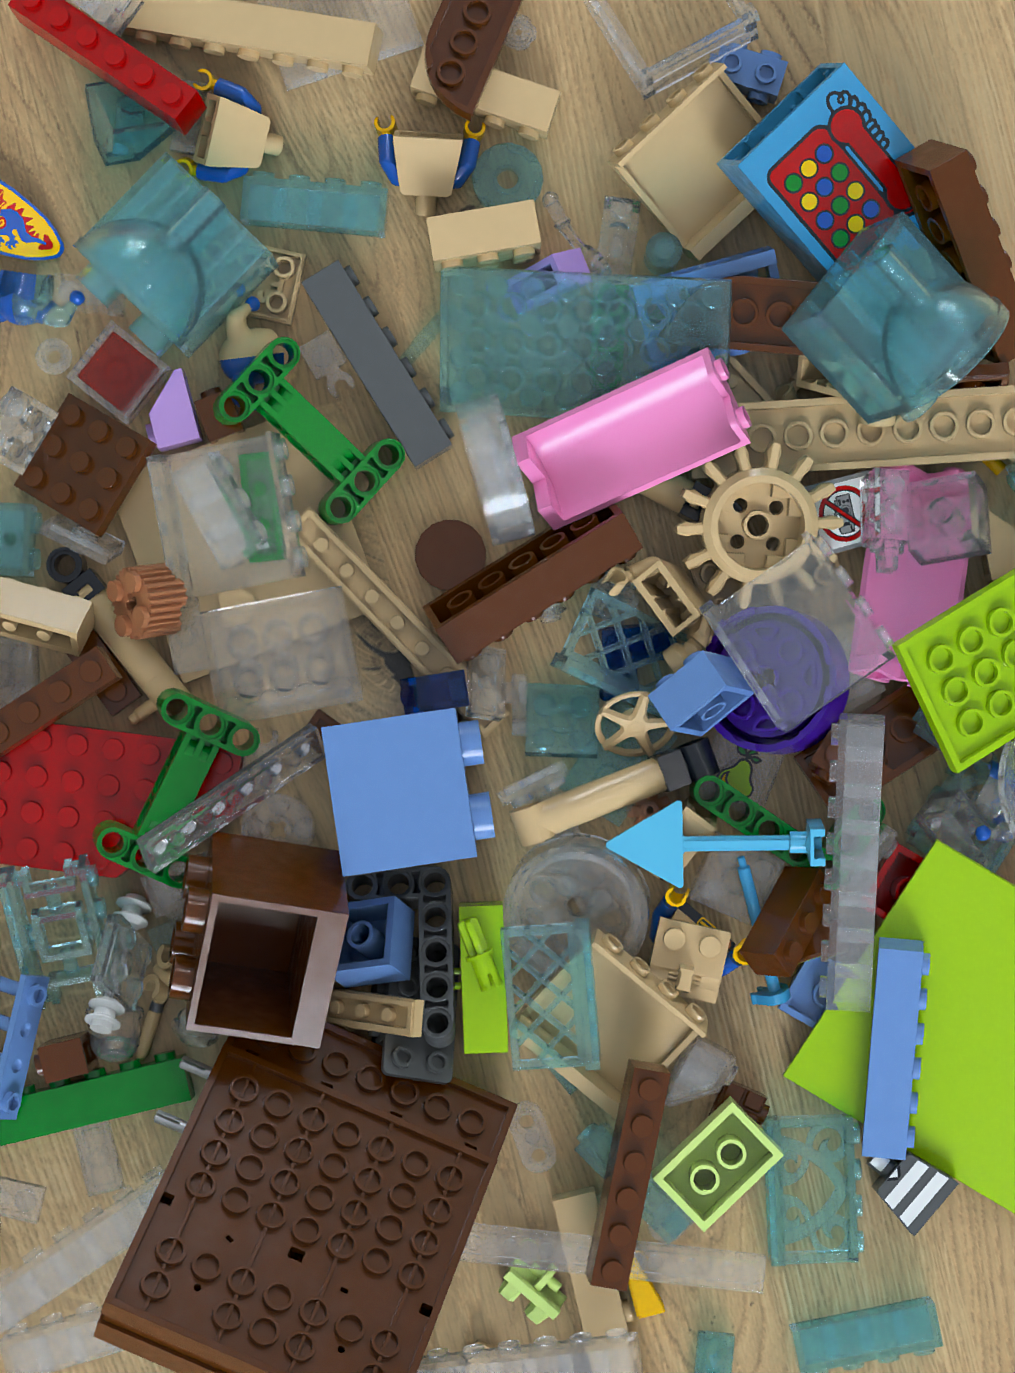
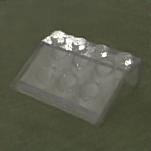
M342 586L199 613L211 686L217 707L249 722L363 700V686Z

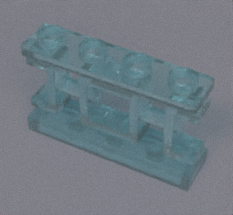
M87 853L80 854L79 859L72 861V858L64 859L63 877L32 882L28 866L21 867L20 871H16L15 865L0 868V899L20 973L43 975L37 950H39L42 964L59 960L63 962L64 970L53 971L48 974L50 979L42 1010H45L46 1002L60 1003L62 994L60 987L92 981L96 997L102 996L103 992L108 990L115 964L111 951L115 950V939L112 929H106L104 918H107L106 903L103 896H97L95 886H99L98 871L95 864H89ZM77 875L79 876L87 907V914L82 900L62 903L60 893L76 890ZM20 886H22L25 900L46 897L48 906L32 909L31 924ZM76 918L81 940L49 946L43 923ZM94 939L104 977L101 975L99 963L79 967L76 958L92 955ZM122 966L119 973L114 995H117L118 982L123 981Z

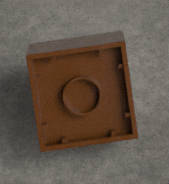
M212 831L207 857L188 854L181 894V898L185 899L182 921H175L169 951V964H172L168 998L186 1001V1030L320 1049L349 918L345 877L342 875L339 850Z

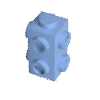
M728 39L726 42L719 41L716 51L709 49L705 63L709 62L710 64L712 62L724 63L727 66L724 72L739 91L747 96L746 99L749 102L761 106H766L768 102L775 104L788 64L787 61L781 60L782 56L776 52L761 50V53L748 50L745 43L733 39Z

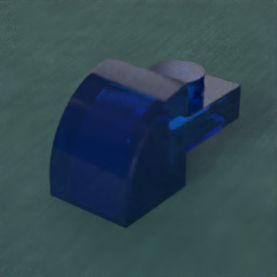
M464 669L399 679L401 687L400 698L404 705L405 715L470 705Z

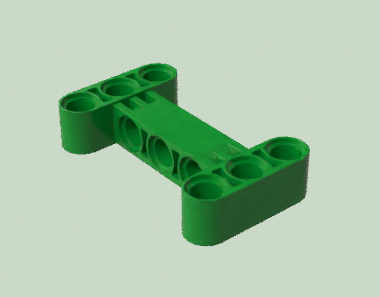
M289 337L276 338L265 345L216 398L213 403L214 416L224 425H234L245 420L256 409L334 484L319 502V516L330 525L347 523L362 510L401 467L405 460L404 447L399 441L387 438L374 442L362 454L284 379L298 363L300 349L298 344ZM275 346H282L288 352L289 357L286 364H280L274 359L273 349ZM251 372H258L264 378V387L261 391L255 390L250 386L248 379ZM227 398H233L239 403L240 413L237 417H231L225 412L224 402ZM382 446L389 448L392 452V461L389 465H385L379 460L378 452ZM358 472L365 474L369 481L368 488L364 492L357 489L354 483ZM335 498L341 500L345 506V513L341 518L335 517L330 509L331 502Z
M170 688L164 690L158 696L156 702L157 711L165 722L180 729V732L134 827L131 828L113 820H105L95 827L92 837L100 855L106 859L170 887L180 889L183 884L184 872L178 876L169 875L168 871L174 862L182 861L186 863L188 854L172 845L219 748L238 756H249L258 749L260 735L256 728L247 720L180 689ZM173 699H182L184 707L181 713L173 716L168 715L166 712L167 704ZM207 714L216 715L217 722L212 729L206 731L200 729L199 724L203 716ZM240 729L249 730V739L243 745L233 744L232 739L236 731ZM109 832L120 834L119 842L113 847L102 845L103 837ZM146 846L153 848V854L149 860L140 862L135 859L136 852L140 848Z

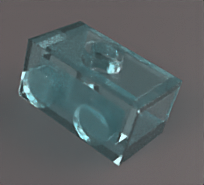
M0 502V577L34 578V570L40 569L41 551L40 549H35L36 534H41L43 519L42 513H37V506L33 504Z

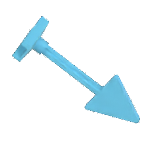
M676 800L608 840L606 848L674 886L682 888L684 885V852L790 850V853H806L810 866H825V856L822 851V837H825V828L821 818L806 819L805 831H790L789 835L685 836L683 834L682 801Z

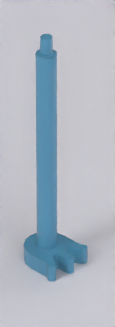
M739 856L737 858L739 863L737 870L753 927L761 912L750 866L746 864L745 856ZM764 975L767 987L759 986L757 987L758 992L750 993L753 1005L775 1006L783 1004L791 998L789 986L785 983H779L778 976Z

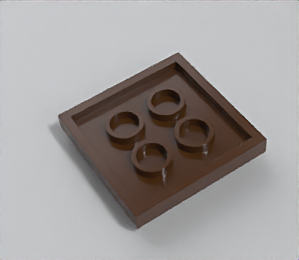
M68 393L14 486L102 538L157 444Z

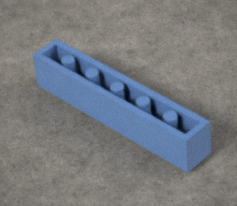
M879 937L862 1135V1156L906 1160L907 1148H914L915 1126H909V1115L917 1114L918 1092H912L913 1079L920 1080L921 1058L915 1057L916 1045H923L924 1023H918L919 1010H926L927 988H921L922 975L929 976L930 953H924L923 941Z

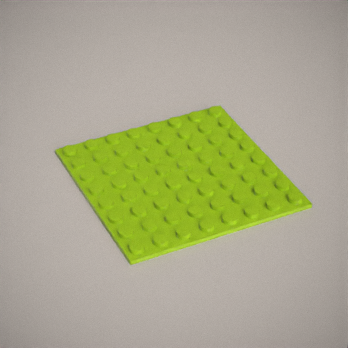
M936 839L788 1065L783 1076L859 1122L864 1123L879 937L923 941L924 953H930L929 976L922 975L921 988H927L926 1010H919L918 1023H924L923 1045H916L915 1057L921 1058L920 1080L913 1079L912 1092H918L917 1114L909 1115V1126H915L914 1148H907V1150L1015 1214V885Z

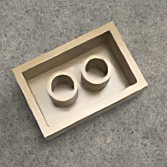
M534 199L426 218L435 273L442 272L443 276L464 273L463 268L478 266V270L494 269L499 267V262L512 259L514 264L529 263L535 260V255L541 254V237Z

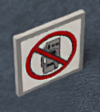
M870 470L804 486L807 491H810L821 483H833L836 490L829 497L815 503L818 517L833 515L844 519L843 527L835 530H818L816 540L818 546L827 547L834 553H839L867 544L874 495Z

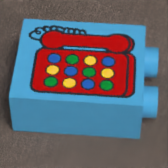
M820 63L717 163L719 168L816 281L839 285L854 292L861 299L873 294L890 278L893 269L886 261L905 242L912 249L925 243L894 161L915 147L845 63Z

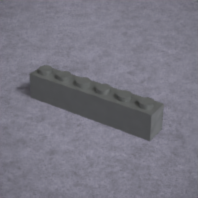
M339 260L301 282L395 437L404 447L405 453L415 469L421 468L453 448L449 439L455 436L444 418L438 421L431 411V408L436 406L425 387L418 390L412 378L417 375L407 357L400 360L393 349V347L398 345L396 339L387 326L383 329L379 327L374 318L379 312L369 296L362 299L355 286L359 285L360 281L350 265L343 268Z

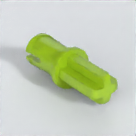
M470 917L460 921L457 924V928L468 954L465 959L466 962H471L481 992L493 989V985L495 987L502 985L503 981L500 979L491 955L494 950L492 947H488L478 919Z

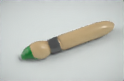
M153 999L149 1006L135 1050L136 1059L140 1058V1062L145 1060L149 1054L161 1013L163 1012L164 1003L167 999L165 1001Z

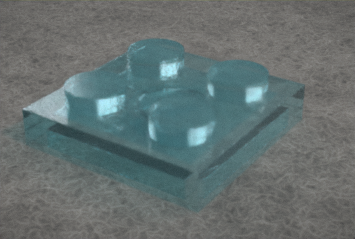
M528 683L525 756L597 759L598 739L594 725L599 712L600 686Z

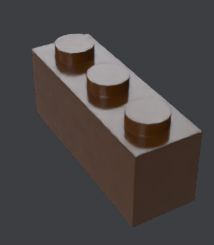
M784 867L739 951L755 974L792 977L836 893V890L820 868Z

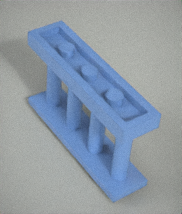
M21 974L18 982L0 976V991L15 996L11 1017L0 1014V1030L7 1032L2 1053L0 1052V1120L17 1119L50 977Z

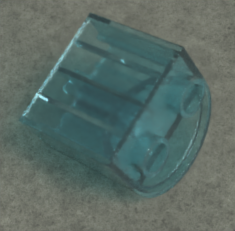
M167 152L147 170L83 237L81 236L73 244L74 248L89 262L76 278L107 308L122 294L142 314L128 328L159 358L174 344L189 359L222 325L227 313L239 307L278 267L273 254L229 212L226 205L208 187H203Z
M900 212L862 228L781 330L868 424L900 415L905 422H911L923 415L940 395L958 383L987 355L1007 326L1009 310L999 298L991 297L979 287L966 282L904 212Z

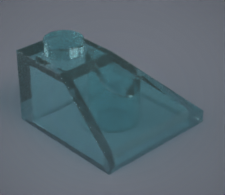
M106 81L85 84L93 139L105 166L140 161L176 131V129Z

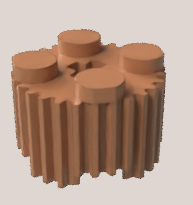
M165 562L122 568L119 571V575H116V580L108 582L106 593L108 599L113 602L112 606L115 608L113 611L116 614L114 626L116 633L120 637H130V639L139 640L173 635L181 631L182 622H180L179 616H182L180 608L186 605L188 596L185 593L187 589L184 588L185 582L181 581L180 578H175V575H172V571L168 570L169 567L166 566Z

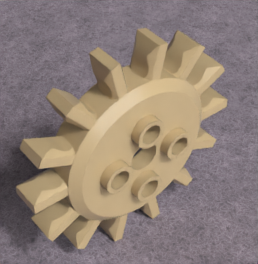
M769 442L765 450V460L762 467H751L749 453L746 447L743 446L732 452L737 471L727 476L712 461L701 465L704 473L712 479L715 486L708 496L700 494L695 489H682L680 496L690 504L699 505L702 510L698 522L683 521L674 525V532L683 536L700 534L703 548L688 554L682 560L685 568L693 569L698 568L708 560L712 561L717 567V571L707 581L704 589L707 593L715 596L722 590L727 579L732 577L740 581V587L736 596L739 608L748 609L752 602L754 585L764 584L767 585L769 599L773 606L783 607L785 606V595L781 588V580L793 575L799 586L812 592L816 588L813 577L806 573L802 567L810 555L817 557L823 562L835 563L837 555L830 548L816 544L818 530H835L843 527L844 519L833 515L818 517L815 503L829 497L836 488L833 483L826 482L817 485L810 491L805 489L800 481L810 470L814 461L809 456L803 455L787 474L778 470L781 444ZM738 498H742L745 501V508L740 512H736L733 508V503ZM773 501H778L781 505V509L777 514H771L769 511V505ZM760 514L766 520V529L759 535H752L747 528L748 520L753 515ZM739 534L742 537V544L737 548H733L730 544V539L732 536ZM770 537H775L778 541V545L774 550H768L766 547V541Z

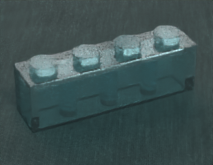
M255 171L253 176H244L240 220L243 225L386 237L389 192L387 188H382V184L379 182L361 181L360 186L346 185V180L340 178H325V183L310 182L311 178L309 176L298 174L289 175V180L277 179L275 174L265 171Z
M930 1296L789 1324L796 1363L800 1373H829L828 1369L843 1367V1370H855L862 1368L864 1362L878 1359L879 1363H890L899 1360V1355L913 1352L915 1356H924L934 1353L936 1347L943 1346L935 1303Z

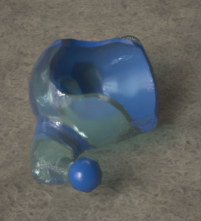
M1 269L0 323L8 320L13 324L21 326L41 323L53 327H65L70 324L78 305L84 303L85 296L81 291L74 290L69 295V301L64 306H58L53 300V275L28 274Z

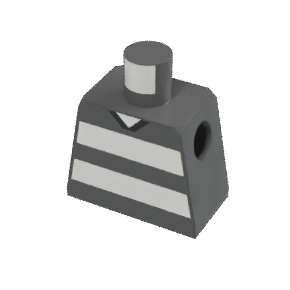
M906 1150V1160L869 1157L866 1162L868 1166L880 1175L873 1183L872 1188L913 1236L920 1231L959 1184L952 1176Z

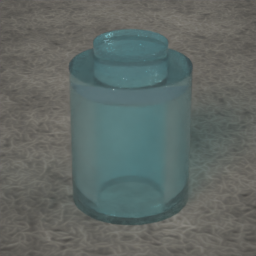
M660 232L652 236L647 243L644 253L646 267L657 275L673 272L678 266L682 255L681 242L675 235L668 232Z

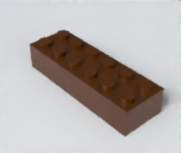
M930 139L895 159V164L965 351L993 363L1010 362L1015 359V281L1010 270L1012 268V261L1008 253L1003 249L999 239L1001 234L999 225L991 217L987 206L989 202L988 194L984 187L979 184L975 173L977 169L976 161L967 149Z
M613 504L557 530H553L550 526L427 603L422 608L458 665L462 661L473 660L480 655L483 648L494 641L500 642L505 640L513 633V629L524 622L529 623L537 620L542 616L544 610L553 604L567 601L574 595L575 590L583 585L599 581L604 577L606 571L615 565L631 561L636 556V552L641 550L643 546L623 512L616 504Z

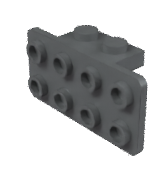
M413 937L410 980L373 984L371 993L420 999L418 937ZM454 944L455 968H459L460 948ZM438 950L433 951L428 956V960L435 963L441 962L446 957V953ZM455 975V982H458L459 975ZM437 985L432 987L428 994L433 998H439L445 995L447 988ZM455 990V1008H456V1011H457V995H458V990ZM435 1021L430 1025L429 1031L436 1034L442 1033L447 1029L448 1024L444 1021ZM368 1031V1035L372 1036V1042L382 1046L381 1071L384 1075L442 1085L452 1080L455 1038L447 1047L435 1048L426 1042L423 1031L421 1037H407Z

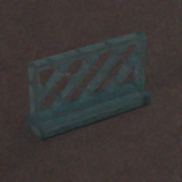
M591 587L561 653H555L550 666L613 697L632 691L651 693L653 692L652 689L656 688V683L663 678L658 660L664 658L663 652L655 653L650 636L665 632L672 645L673 643H678L677 639L687 642V634L680 632L675 637H672L661 621ZM599 599L607 603L611 618L595 624L592 610ZM617 609H619V610H621V611H623V612H625V613H623V614H621V615H618ZM630 617L637 618L642 633L625 639L620 621ZM614 624L619 642L603 648L597 630ZM647 624L655 628L648 630ZM591 633L596 651L584 656L574 652L579 638ZM644 639L649 657L633 663L628 645ZM621 648L626 666L613 671L608 667L605 654ZM598 657L600 664L592 661V659ZM651 663L656 681L643 686L639 684L635 669ZM628 672V673H629V676H630V679L627 678V677H625V676H623L622 674H625V673ZM638 697L626 698L622 701L635 707ZM649 699L647 713L656 718H662Z
M590 917L575 918V922L501 927L500 934L513 1071L585 1066L586 1070H600L601 1048ZM567 933L568 946L559 956L544 944L551 934ZM534 935H543V936H542L540 939H538V938H536ZM524 936L534 946L521 958L510 949L509 937ZM538 949L554 960L543 974H540L527 963ZM568 954L570 959V965L564 961L565 957ZM511 959H513L517 963V965L513 969ZM558 965L571 974V982L562 991L547 979ZM521 968H524L537 979L526 993L513 984V977ZM541 984L557 996L546 1009L530 998ZM571 989L573 994V1000L567 996ZM514 994H516L520 998V1000L516 1004ZM561 1001H564L574 1010V1017L565 1026L550 1014ZM524 1003H527L540 1014L529 1028L516 1019V1012ZM544 1019L560 1031L549 1044L533 1033ZM574 1024L576 1029V1035L572 1031H570ZM517 1028L524 1033L519 1039ZM566 1035L577 1044L578 1056L563 1057L553 1048ZM528 1037L543 1049L534 1059H520L519 1047ZM547 1054L552 1056L550 1058H545Z

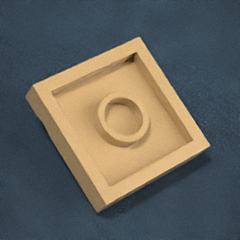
M659 916L649 962L651 973L662 981L664 979L674 985L679 992V996L716 1004L731 932Z

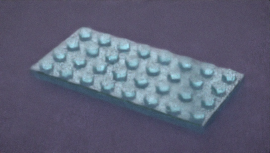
M478 267L441 268L440 412L554 418L707 347L716 360L719 358L723 359L729 371L732 279Z

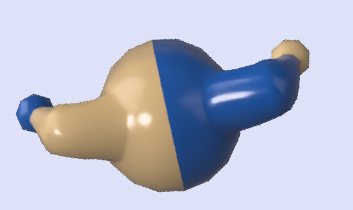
M255 296L247 298L245 304L229 311L226 315V339L220 348L219 362L224 374L231 379V382L265 345L279 338L269 328H249L247 326L246 318L249 313L260 308V301ZM275 346L273 357L280 364H284L283 347ZM258 372L250 373L248 381L253 389L255 385L264 384V378ZM232 398L233 403L240 407L239 403Z

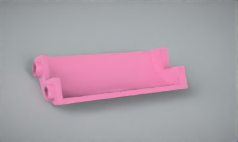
M707 347L511 437L516 464L532 482L538 512L552 529L557 530L750 444L747 428L752 426L751 420L744 406L738 407L727 382L730 374L723 359L719 358L716 360Z
M914 465L877 468L849 672L884 683H889L892 679L901 682L906 681L907 686L911 687L891 644L963 600L979 483L977 480L966 475L963 469L947 467L943 469V472L927 474Z

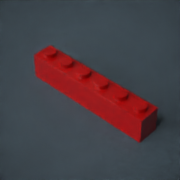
M11 0L8 3L9 8L21 24L183 135H187L207 109L196 89L65 0Z

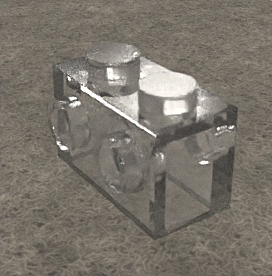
M13 386L10 387L8 393L0 400V463L23 475L59 413Z

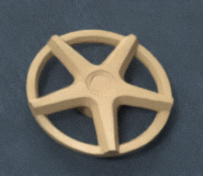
M626 692L615 696L602 706L596 716L594 726L597 739L605 751L609 750L615 754L628 757L643 755L650 757L671 739L674 731H671L668 727L665 734L657 742L652 744L650 741L649 730L667 727L663 718H649L647 708L650 692ZM638 697L635 708H630L623 713L609 708L620 700ZM603 716L620 725V729L608 739L605 738L601 730ZM629 737H634L641 748L626 749L616 745Z

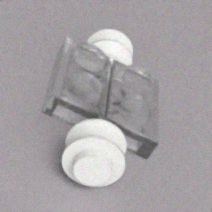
M128 893L125 896L119 897L116 904L122 910L108 914L90 978L103 994L89 1001L88 1004L94 1010V1013L87 1014L84 1018L85 1022L90 1025V1029L100 1034H110L112 1031L120 1029L121 1023L115 1017L124 1014V1012H135L138 1000L143 993L146 969L152 959V946L137 930L147 927L148 921L143 917V914L150 913L152 907L146 902V898L139 894Z

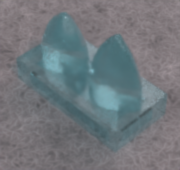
M698 1330L694 1373H731L735 1335Z

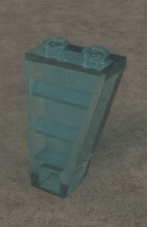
M594 1122L577 1136L576 1139L580 1144L574 1150L604 1179L614 1129L607 1122L601 1123L599 1126ZM651 1172L642 1218L669 1245L693 1220L653 1180Z

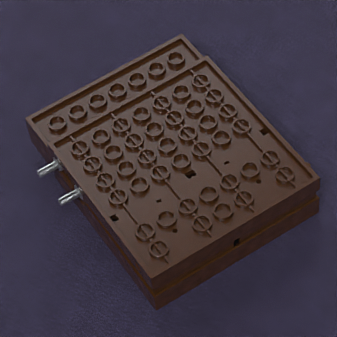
M328 1022L325 1023L320 1049L228 1036L213 1068L183 1056L179 1067L205 1078L207 1081L188 1122L162 1110H158L154 1116V1122L177 1131L182 1135L107 1294L93 1337L177 1373H417L518 1104L453 1076L452 1080L445 1085L386 1076L381 1071V1045Z

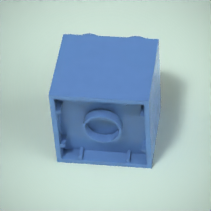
M448 708L321 727L343 877L477 857L476 840L495 838L489 791L469 794L465 767L485 764L478 720L459 722L457 708Z

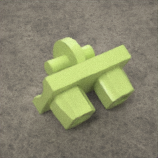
M518 1255L511 1261L498 1290L508 1301L513 1302L520 1294L529 1299L531 1302L526 1306L524 1312L536 1325L548 1317L554 1320L561 1312L560 1308L567 1298L559 1290L562 1283L553 1277L558 1269L557 1265L551 1262L544 1269L536 1261L529 1265Z

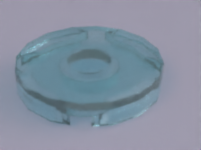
M514 143L496 144L485 150L478 158L476 168L472 173L473 190L480 204L484 207L534 199V202H536L540 197L543 186L542 167L536 156L524 146ZM506 170L514 172L518 177L517 184L510 189L502 188L497 182L498 175Z

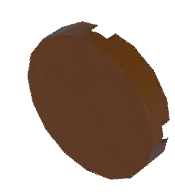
M443 520L432 524L421 534L415 549V562L420 575L429 585L442 591H448L485 567L486 548L482 537L472 526L460 520Z

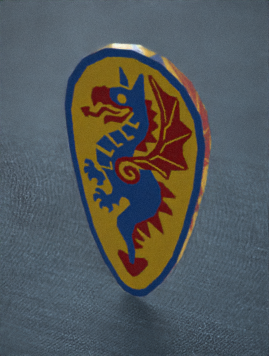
M0 180V255L23 260H48L60 257L64 251V244L49 219L13 187Z

